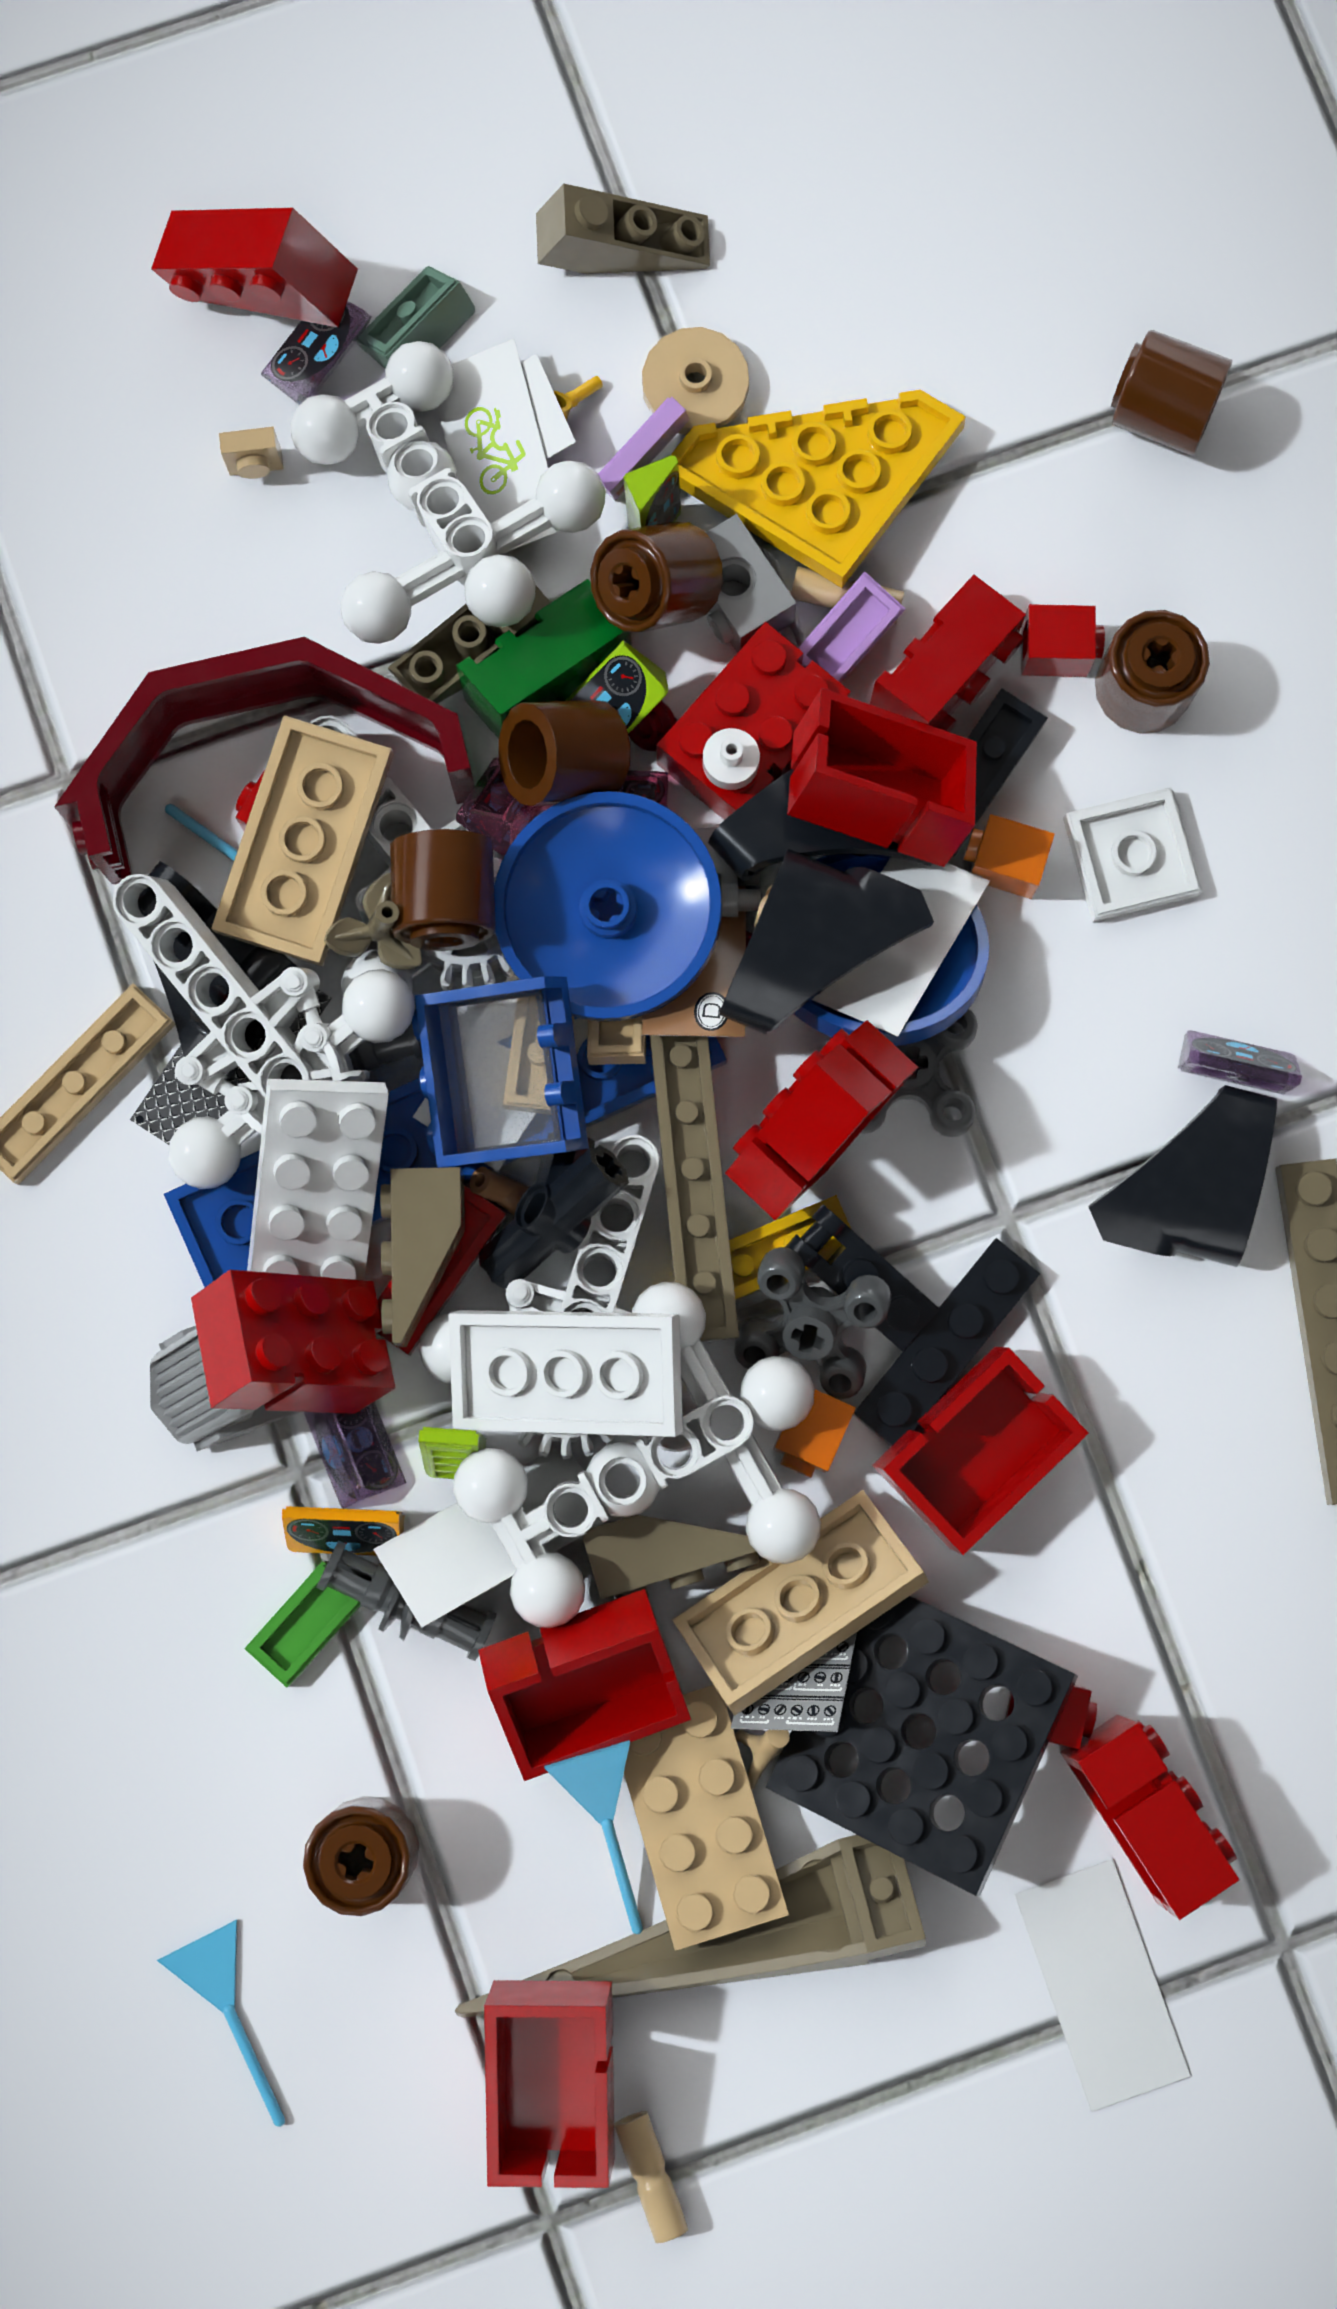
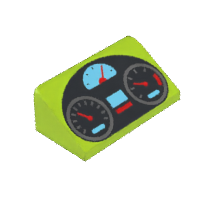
M675 455L660 459L623 476L629 529L675 522L681 514L679 465Z
M623 640L565 701L598 700L608 702L619 712L629 734L667 695L669 689L666 673Z

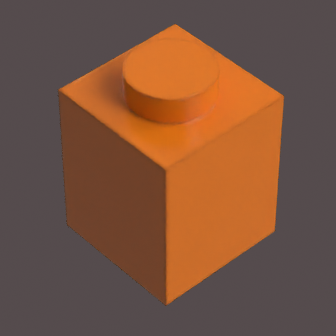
M990 814L983 830L973 828L963 860L973 863L971 873L990 880L988 886L1032 899L1040 885L1055 833Z
M815 1389L814 1404L808 1416L796 1427L780 1431L773 1450L784 1454L780 1465L809 1478L812 1477L815 1469L824 1473L828 1472L856 1407Z

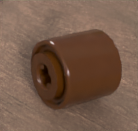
M1148 331L1142 344L1135 343L1120 377L1111 403V407L1116 408L1112 424L1118 428L1194 456L1221 394L1233 360L1158 331Z
M668 522L620 530L604 539L595 552L590 569L591 591L598 609L610 624L625 632H645L693 622L707 615L716 604L723 584L722 562L715 543L703 529L690 522Z
M1167 610L1144 611L1128 619L1114 634L1100 662L1095 678L1096 699L1104 714L1120 728L1136 733L1159 732L1175 724L1188 709L1204 684L1210 666L1208 644L1199 628L1183 615ZM1150 656L1158 658L1166 664L1168 670L1166 671L1161 665L1152 669L1146 662Z
M606 701L522 702L509 711L502 724L498 749L502 779L510 795L520 804L528 806L555 805L566 799L593 792H619L626 781L630 767V741L626 725L619 712Z
M435 829L411 832L396 837L390 843L391 899L399 909V916L392 926L396 939L420 949L448 951L475 946L479 942L486 941L495 935L492 839L484 834L472 831Z
M362 1796L343 1802L314 1827L305 1844L303 1870L308 1888L322 1905L340 1915L361 1917L381 1911L399 1896L417 1866L419 1841L414 1824L400 1807L383 1798ZM357 1844H362L366 1847L365 1857L374 1861L373 1868H363L359 1875L355 1877L348 1874L349 1863L341 1860L342 1852H352Z

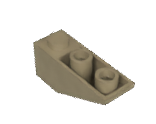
M565 183L560 186L536 213L537 259L540 265L584 274L707 269L710 266L708 215Z
M535 586V599L530 613L518 623L503 628L485 625L472 614L466 603L392 663L388 670L403 687L438 704L462 690L456 667L458 663L469 656L476 664L480 663L500 649L495 644L496 638L508 630L516 637L520 636L537 622L534 617L536 612L551 602Z
M460 1167L390 1169L391 1184H381L382 1219H391V1241H382L381 1269L383 1276H392V1299L382 1300L383 1334H392V1343L397 1347H407L465 1233V1175Z
M634 1515L591 1528L585 1532L587 1534L582 1536L601 1599L613 1596L615 1600L643 1589L646 1590L649 1597L646 1586L669 1579L672 1590L705 1580L702 1568L724 1562L727 1572L760 1563L758 1553L750 1545L747 1535L643 1515Z

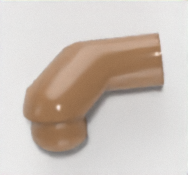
M486 1167L477 1168L470 1178V1190L474 1194L495 1202L513 1216L519 1200L529 1188L517 1180Z

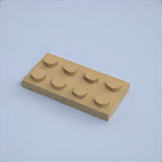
M283 716L211 928L215 933L323 967L329 950L324 941L328 929L339 920L394 756L392 749L292 717Z
M864 1490L820 1519V1537L814 1549L802 1560L782 1564L773 1563L762 1558L760 1563L750 1566L672 1619L734 1716L929 1583L922 1568Z
M714 1685L683 1694L691 1717L690 1721L630 1742L624 1769L625 1779L675 1951L789 1915L735 1733L731 1729L732 1723L725 1701Z

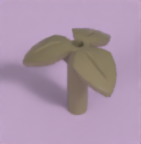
M391 872L378 878L365 893L362 903L365 913L369 918L368 924L351 917H345L336 921L326 932L325 943L330 949L342 956L360 957L370 943L375 941L378 944V955L381 963L401 970H411L422 965L421 949L396 939L391 930L399 916V909L391 899Z

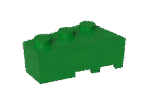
M589 579L581 582L537 611L534 616L537 622L520 636L516 637L508 630L496 638L495 644L500 649L480 663L476 664L469 656L456 665L465 702L498 739L503 721L513 707L522 702L565 701L623 640L632 646L631 632H625L610 624L598 609L591 591Z

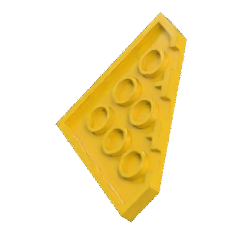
M919 389L901 392L898 395V399L868 404L867 398L823 405V411L792 416L790 410L748 417L746 424L716 428L715 423L693 426L671 455H675L678 460L679 483L682 490L727 518L737 514L748 531L843 588L962 432L966 416Z

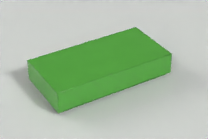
M322 1561L244 1648L286 1688L291 1686L361 1607L359 1601L329 1587H326L324 1591L316 1588L327 1565L326 1561Z

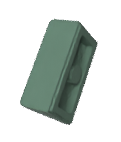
M427 266L375 318L355 341L366 353L386 369L390 356L402 344L422 341L433 343L440 349L474 314L475 306L460 281Z

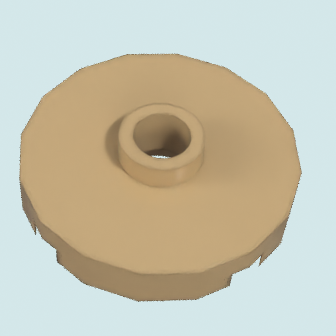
M704 327L681 328L662 337L648 352L642 370L643 399L652 413L668 397H673L684 407L689 421L678 432L679 434L687 435L693 426L715 423L716 428H721L732 419L734 421L743 410L749 392L748 364L739 347L723 333ZM692 372H698L705 379L699 383H692L686 377Z

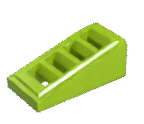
M423 1427V1430L419 1429L418 1442L426 1474L432 1478L454 1479L460 1463L473 1452L486 1448L487 1438L483 1434L472 1430Z

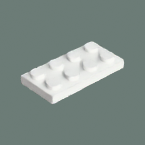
M267 1079L247 1271L354 1280L365 1279L389 1095L385 1082Z
M457 1310L449 1313L453 1429L676 1437L683 1433L679 1314Z

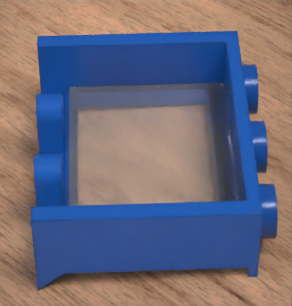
M542 976L414 995L416 1009L412 1018V1027L416 1039L421 1042L424 1065L421 1067L419 1080L421 1091L424 1097L428 1099L431 1123L427 1129V1142L431 1153L436 1157L437 1168L563 1153L589 1148L567 977Z

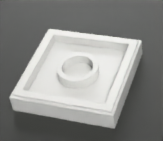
M1173 787L1065 813L1063 821L1092 922L1197 897L1202 893Z

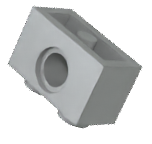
M733 515L707 531L706 534L715 543L722 562L723 583L729 580H736L743 583L747 588L743 594L738 596H729L720 591L718 601L709 611L711 614L707 616L708 623L717 639L723 645L730 641L738 653L764 622H767L778 632L792 624L795 619L797 603L738 515Z

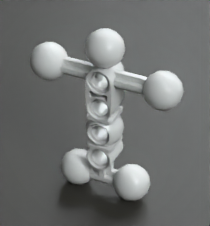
M416 341L402 344L390 356L385 369L384 379L345 401L338 396L324 394L308 397L295 409L290 423L291 438L295 448L310 462L324 465L344 461L355 450L359 439V429L366 425L382 469L387 472L388 486L391 494L408 510L415 511L418 521L423 527L427 528L431 541L439 552L396 578L389 573L372 571L358 575L345 587L340 601L341 616L346 628L362 642L381 644L394 640L407 628L412 614L411 606L457 580L465 587V601L468 609L485 625L503 628L518 623L531 611L535 599L536 584L532 573L523 563L513 556L503 554L550 527L556 531L569 533L586 530L601 517L605 505L606 489L598 473L583 462L564 461L553 464L540 476L536 488V498L490 524L465 486L457 479V469L452 457L437 443L429 442L426 431L422 426L417 425L413 411L424 412L436 409L449 397L453 386V367L447 355L433 343Z
M661 1282L650 1286L640 1294L632 1308V1313L679 1314L681 1379L697 1406L682 1415L683 1433L680 1435L685 1437L691 1445V1456L683 1466L672 1468L664 1465L659 1460L657 1447L664 1438L663 1436H652L647 1444H645L642 1438L637 1440L636 1444L617 1442L603 1447L592 1457L586 1472L584 1470L577 1475L580 1482L567 1481L557 1485L551 1490L544 1504L528 1513L522 1507L527 1497L528 1479L524 1467L514 1455L502 1449L485 1448L478 1452H473L460 1463L454 1475L453 1492L458 1506L468 1517L480 1523H491L516 1568L511 1579L510 1596L514 1609L522 1619L536 1627L554 1628L566 1624L576 1616L584 1602L585 1583L581 1571L572 1560L559 1553L547 1552L544 1544L560 1535L563 1537H576L584 1534L592 1527L597 1517H600L604 1523L610 1519V1516L628 1518L640 1514L653 1503L659 1488L662 1490L668 1487L666 1478L679 1479L688 1476L722 1456H725L752 1505L747 1515L746 1533L750 1545L761 1557L773 1563L782 1564L802 1560L814 1549L820 1537L821 1520L817 1508L806 1495L794 1489L782 1488L752 1434L753 1423L766 1430L784 1431L796 1427L808 1416L814 1404L815 1389L811 1376L804 1367L788 1357L771 1356L759 1360L747 1370L741 1382L739 1400L731 1396L700 1340L705 1330L706 1313L702 1301L695 1292L680 1283ZM723 1405L735 1407L742 1417V1427L739 1433L729 1439L716 1437L711 1432L709 1426V1418L712 1412L717 1407ZM619 1463L633 1466L640 1476V1484L637 1490L628 1496H617L606 1485L605 1479L608 1470ZM564 1493H577L585 1499L588 1506V1514L581 1523L566 1525L556 1517L554 1504L556 1499Z

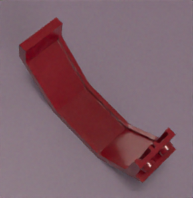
M305 636L155 670L147 673L54 808L73 829L77 849L81 856H88L92 869H99L111 884L120 883L122 879L133 875L121 823L122 807L178 730L190 724L308 697L324 698L439 753L445 760L456 804L470 801L476 792L458 714Z

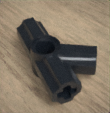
M555 1132L549 1133L548 1139L555 1138ZM588 1137V1149L543 1155L536 1182L526 1190L519 1200L514 1213V1219L487 1243L478 1254L480 1267L487 1272L493 1283L506 1289L513 1280L525 1279L556 1249L564 1254L570 1253L583 1242L589 1231L591 1217L629 1183L627 1169L620 1164L613 1152L601 1145L594 1148L595 1141Z

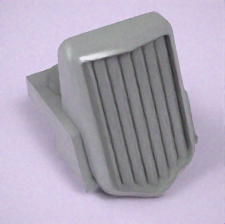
M196 1326L181 1330L164 1342L159 1343L160 1351L151 1359L150 1408L178 1442L183 1444L194 1443L196 1451L250 1433L252 1429L299 1413L294 1411H267L264 1405L256 1410L211 1408Z

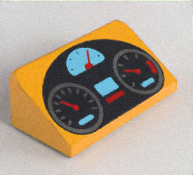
M286 1506V1509H282L286 1545L292 1552L332 1554L339 1540L346 1543L345 1550L353 1554L377 1556L373 1549L404 1532L405 1515H402L400 1511Z

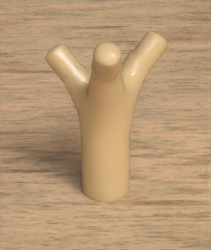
M743 1730L736 1732V1740L749 1747L752 1751L753 1760L747 1776L751 1790L755 1789L758 1779L767 1765L777 1755H780L783 1748L788 1744L790 1739L788 1730H767L763 1735H751Z

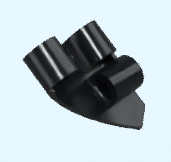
M159 861L148 875L168 880L176 887L259 991L278 978L287 968L298 967L284 954L215 933L211 928L218 909L188 880L165 863ZM151 887L145 888L138 898V908L145 917L152 913L157 902L156 894ZM186 931L179 933L173 944L174 953L182 962L189 957L193 948L192 939ZM155 963L174 1018L183 1056L186 1057L211 1031ZM221 975L215 977L209 987V996L212 1002L220 1006L226 1001L229 994V985ZM256 1019L251 1021L245 1030V1041L252 1050L258 1044L265 1030L263 1025ZM239 1067L225 1073V1075H227V1081L232 1077V1075L236 1072V1070Z

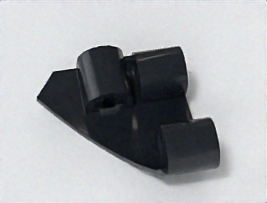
M793 769L766 786L727 817L714 830L708 841V844L742 881L753 878L768 865L782 862L788 849L807 857L836 854L865 856L872 854L906 859L930 867L932 863L899 853L898 843L891 842L888 848L787 815L790 776L794 772Z
M788 849L718 1015L765 1035L767 1032L777 1029L782 1022L803 1005L854 969L901 941L931 927L934 920L922 891L868 868L853 867L843 872Z
M1227 1085L1219 1089L1214 1098L1159 1151L1088 1206L1103 1241L1161 1256H1175L1176 1252H1181L1237 1267L1242 1260L1265 1179L1274 1132L1277 1098Z

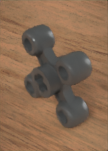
M968 1009L956 1021L964 1029V1032L960 1034H953L945 1029L930 1038L896 1046L909 1059L915 1060L918 1068L923 1069L918 1070L915 1079H908L861 1134L872 1133L879 1129L885 1121L887 1110L900 1099H914L922 1103L929 1112L932 1126L943 1136L957 1137L969 1130L976 1114L974 1102L963 1091L953 1090L944 1084L940 1077L939 1064L944 1056L951 1052L965 1049L975 1039L978 1024L972 1010ZM950 1106L956 1107L961 1112L962 1118L955 1121L949 1120L944 1115L943 1109Z
M785 1247L770 1250L765 1254L759 1265L757 1282L760 1290L767 1297L778 1300L781 1303L784 1314L772 1322L757 1318L743 1324L739 1330V1338L735 1340L734 1354L737 1361L744 1368L749 1369L759 1360L771 1356H779L785 1351H789L793 1356L801 1360H817L820 1367L819 1380L822 1388L828 1395L839 1399L850 1398L856 1395L865 1381L866 1362L858 1350L843 1343L840 1334L844 1329L853 1325L868 1329L882 1324L888 1316L891 1307L892 1294L889 1285L877 1276L863 1275L853 1280L844 1293L835 1296L833 1292L823 1287H808L805 1280V1264L803 1258L796 1251Z

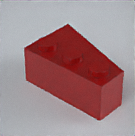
M293 207L171 210L151 270L169 284L171 293L185 301H202L338 328L358 268Z
M973 574L936 614L933 619V625L920 640L914 638L905 648L903 654L906 657L892 674L885 670L875 681L870 705L950 732L957 722L951 715L963 701L971 706L979 698L991 680L985 674L998 659L1003 664H1006L1022 644L1025 637L1019 631L1026 613Z

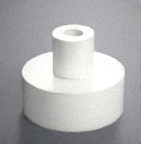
M735 728L723 729L713 734L706 742L703 750V769L709 781L715 786L726 790L740 789L748 785L758 772L759 748L756 741L745 731Z

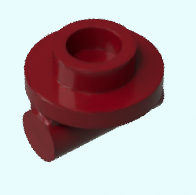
M661 700L628 736L638 747L647 751H656L657 743L678 719L673 715L669 706Z

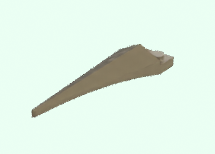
M856 1834L837 1839L775 1869L789 1913L788 1916L676 1951L667 1921L664 1920L642 1930L640 1934H632L523 1980L612 1981V1998L867 1965L869 1960L927 1945L905 1860ZM489 1993L459 2004L454 2010L456 2015L462 2018L484 2015V2004Z

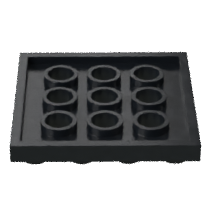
M908 1596L856 1632L857 1635L838 1732L792 1730L789 1735V1742L783 1748L765 1788L975 1896H980L1078 1675L923 1601ZM899 1636L907 1644V1659L899 1668L886 1669L879 1660V1648L887 1638ZM951 1661L960 1670V1684L954 1692L940 1695L932 1688L930 1682L931 1672L937 1664ZM1006 1687L1014 1698L1013 1711L1007 1718L993 1721L984 1712V1697L992 1688ZM865 1690H876L883 1699L882 1714L874 1722L863 1723L855 1714V1700ZM919 1715L929 1716L936 1727L934 1741L924 1749L913 1748L906 1738L908 1723ZM971 1741L982 1742L989 1752L987 1768L976 1776H969L964 1773L958 1761L961 1748ZM842 1743H849L856 1749L859 1763L854 1773L841 1778L831 1769L830 1755L836 1746ZM894 1769H901L906 1772L911 1781L909 1796L899 1804L888 1802L881 1790L884 1776ZM953 1795L963 1804L965 1811L964 1820L955 1830L945 1831L937 1825L934 1819V1808L941 1798Z

